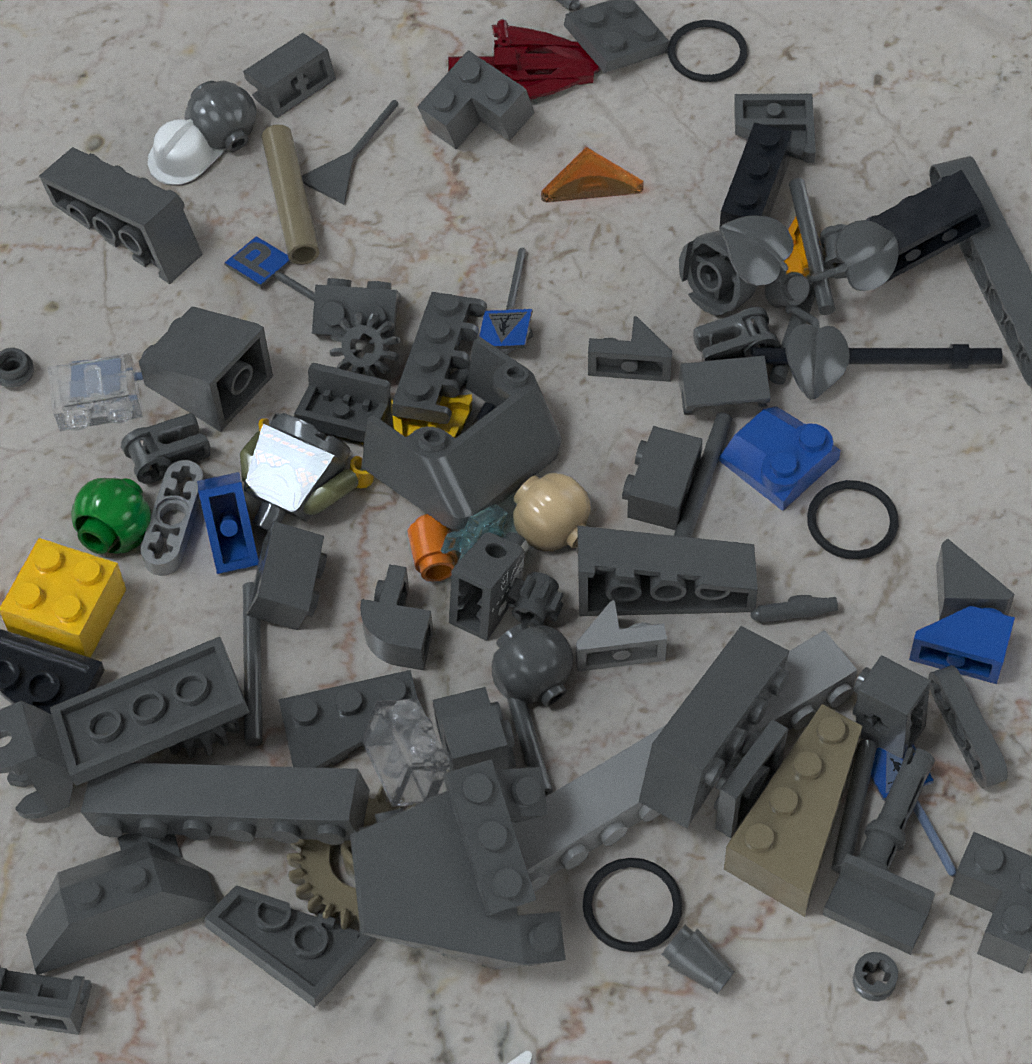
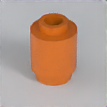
M428 514L418 517L409 526L407 531L415 569L421 573V577L426 581L445 580L451 577L452 569L458 561L452 530Z

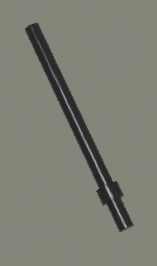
M950 344L949 348H849L850 357L848 364L949 365L950 369H968L969 365H1001L1002 349L970 348L969 344ZM752 348L751 357L765 356L766 364H788L786 348Z

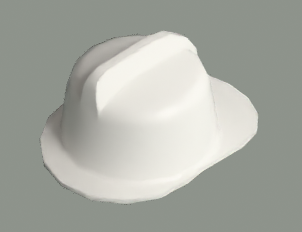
M191 119L172 120L165 123L157 131L153 147L148 154L147 165L151 175L159 182L167 185H183L199 177L227 148H211L200 130L193 125Z

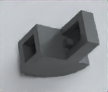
M389 564L385 580H378L374 601L361 600L360 610L365 640L370 650L382 661L395 666L424 671L434 633L432 614L430 610L405 606L409 592L407 567Z

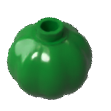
M97 478L87 482L79 490L72 505L71 519L74 529L78 532L77 537L88 550L97 554H105L106 552L122 554L132 551L142 543L146 529L150 524L152 513L148 502L142 495V488L135 481L127 478ZM119 537L120 541L109 550L116 538Z

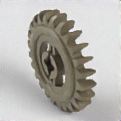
M383 785L380 786L374 799L368 798L363 827L376 823L375 814L403 808V793L399 791L389 803L387 802L385 787ZM414 801L406 809L413 807L418 803ZM299 839L296 843H290L291 847L298 853H288L286 856L287 863L291 867L297 868L291 870L288 877L293 884H302L296 888V897L301 900L310 899L307 903L308 911L316 913L325 909L322 914L324 919H327L329 916L333 918L341 917L340 924L342 929L349 928L354 920L359 923L356 888L342 883L333 874L330 867L331 853L336 845L325 844L314 839ZM344 841L341 844L344 868L347 875L352 880H355L351 841Z

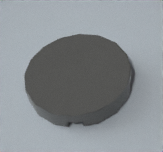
M275 413L269 425L335 455L344 464L351 452L350 447L332 435L331 437L315 429V426L285 413Z

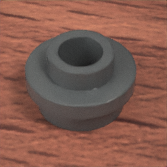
M7 348L0 351V385L12 388L28 382L34 373L31 357L18 348Z

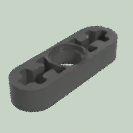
M951 665L930 672L928 679L931 680L930 690L978 785L984 789L1006 781L1008 772L1004 757L957 668Z

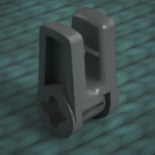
M750 307L737 314L694 328L693 339L696 348L699 351H703L702 361L751 357L752 348H758V345L760 348H780L777 336L769 330L768 324L770 319L766 310L762 307Z
M193 413L149 427L137 428L129 432L121 441V448L125 456L133 460L135 464L134 473L138 481L143 484H150L163 479L167 468L177 461L190 460L197 463L208 458L211 452L207 437L199 433V424Z

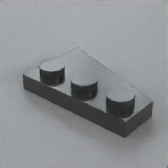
M237 885L205 916V927L314 1008L376 942L375 937L361 934L360 928L359 931L348 927L347 929H342L341 925L336 924V918L329 916L327 919H324L321 913L315 917L292 909L288 902Z

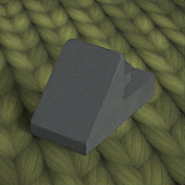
M637 316L633 318L631 341L615 338H589L588 376L671 381L672 350Z

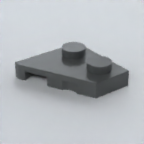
M813 93L735 94V135L748 139L754 122L792 131L790 156L807 163L815 162Z

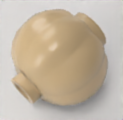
M549 473L542 478L538 476L529 478L518 489L513 499L517 504L513 511V521L517 533L524 537L529 545L542 551H555L567 545L572 549L578 547L577 525L586 526L591 512L590 499L587 492L576 480L564 474Z

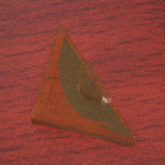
M585 147L541 191V200L548 203L640 194L644 189V181L590 148Z

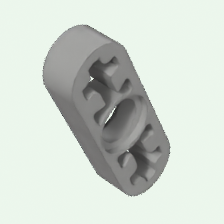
M177 461L171 464L165 472L151 514V521L141 544V555L145 567L152 574L159 576L169 575L175 572L183 561L201 504L197 481L204 480L200 466L193 461ZM185 477H191L192 481L185 483L183 498L180 496L178 483H182ZM171 510H180L185 513L184 519L178 524L168 525L162 522L163 516ZM163 537L167 538L169 553H164L161 559H156L154 554L161 553L164 545Z

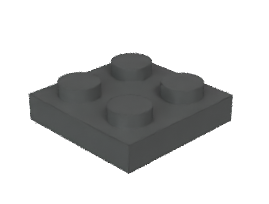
M608 0L567 13L565 16L564 27L604 73L667 53L669 40L634 0Z
M771 719L763 732L755 730L751 734L742 750V754L745 755L737 767L730 764L722 773L716 785V789L720 790V793L714 804V809L717 810L715 829L729 838L734 835L782 764L788 728Z

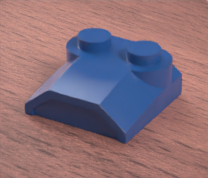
M775 406L763 409L740 429L720 455L719 462L783 511L839 460L841 450L833 445V437L825 427L813 423L804 424Z

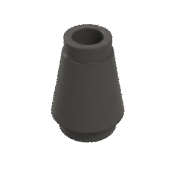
M687 925L680 929L661 954L670 961L668 967L704 987L710 988L716 994L721 991L735 973L700 930L696 929L694 932Z

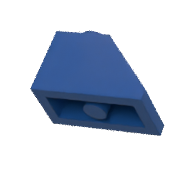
M236 472L197 481L198 493L217 574L258 565L259 559L240 473Z
M974 606L964 608L917 630L909 660L939 669L953 665L961 675L997 684L1015 617L1004 615L999 610L993 608H978Z

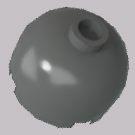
M720 230L702 234L683 247L679 257V274L682 282L688 280L689 286L693 290L688 295L703 311L714 315H722L739 308L754 295L757 286L746 283L735 272Z

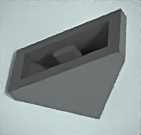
M946 539L941 544L936 565L939 620L969 606L993 608L1008 616L1015 594L953 542Z

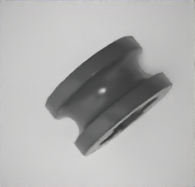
M881 952L864 954L858 960L853 973V985L856 992L868 1001L878 1002L887 999L892 995L898 980L896 963L888 955ZM877 969H881L884 972L883 981L887 983L884 984L881 981H876L871 985L866 981L868 972L863 971L867 970L874 973Z

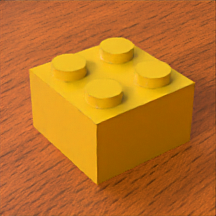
M38 538L2 602L0 614L8 632L91 658L126 592V587L118 563Z

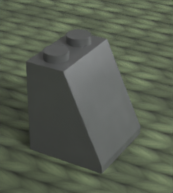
M193 306L182 317L176 318L171 323L168 331L155 345H150L138 361L145 386L187 412L193 413L195 417L220 432L273 377L263 326L258 323Z

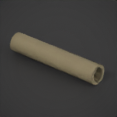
M272 125L262 132L261 138L288 258L295 264H308L317 259L320 252L292 132L285 125Z

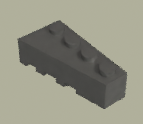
M73 147L39 175L55 207L88 229L94 226L104 237L105 241L115 248L120 243L124 244L134 253L132 255L133 260L143 267H146L149 263L158 267L159 277L168 284H171L202 255L183 210L185 208L184 202L172 190L166 191L153 185L144 177L138 178L126 172L118 165L112 166L100 160L92 153L86 154Z
M577 525L579 616H599L612 600H615L617 616L752 612L756 609L758 586L754 544Z
M743 626L739 627L653 741L638 802L686 828L689 827L728 763L741 749L753 725L757 726L763 718L771 695L779 696L785 687L790 672L785 670L789 650Z

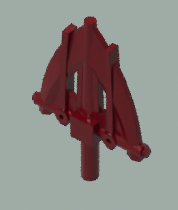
M500 19L497 25H492L493 36L498 38V40H494L493 56H478L526 88L530 100L560 92L577 84L593 83L594 74L601 70L578 42L539 30L508 26L505 19ZM448 56V72L462 56Z

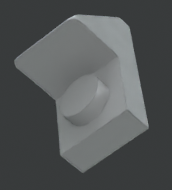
M612 600L576 642L577 671L666 661L667 637L664 623L655 625L637 623L629 628L619 629L615 600Z

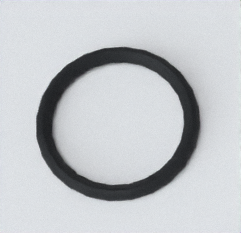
M698 20L685 24L676 30L670 38L667 54L672 66L683 76L700 82H715L731 77L742 68L748 55V47L741 33L731 25L716 20ZM713 27L728 32L735 38L740 48V55L736 63L726 71L716 74L695 73L685 68L677 59L675 47L678 40L685 33L693 29Z
M857 480L835 482L824 487L815 495L807 512V524L817 544L827 552L846 559H864L881 553L891 544L899 527L898 513L895 504L889 496L881 489ZM858 489L866 491L877 497L886 507L890 519L888 532L877 545L868 549L846 550L839 548L826 540L818 529L816 513L821 502L828 495L839 490Z
M640 858L618 859L596 871L586 886L582 902L584 918L593 934L609 947L627 952L646 951L659 946L667 940L678 926L683 906L681 892L674 878L658 864ZM622 868H642L654 873L667 885L672 896L673 908L668 924L656 936L645 941L627 942L610 936L599 926L593 914L592 900L596 887L611 872Z

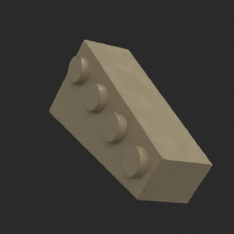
M821 704L727 844L724 861L725 871L805 917L825 850L856 757L863 727L824 704Z

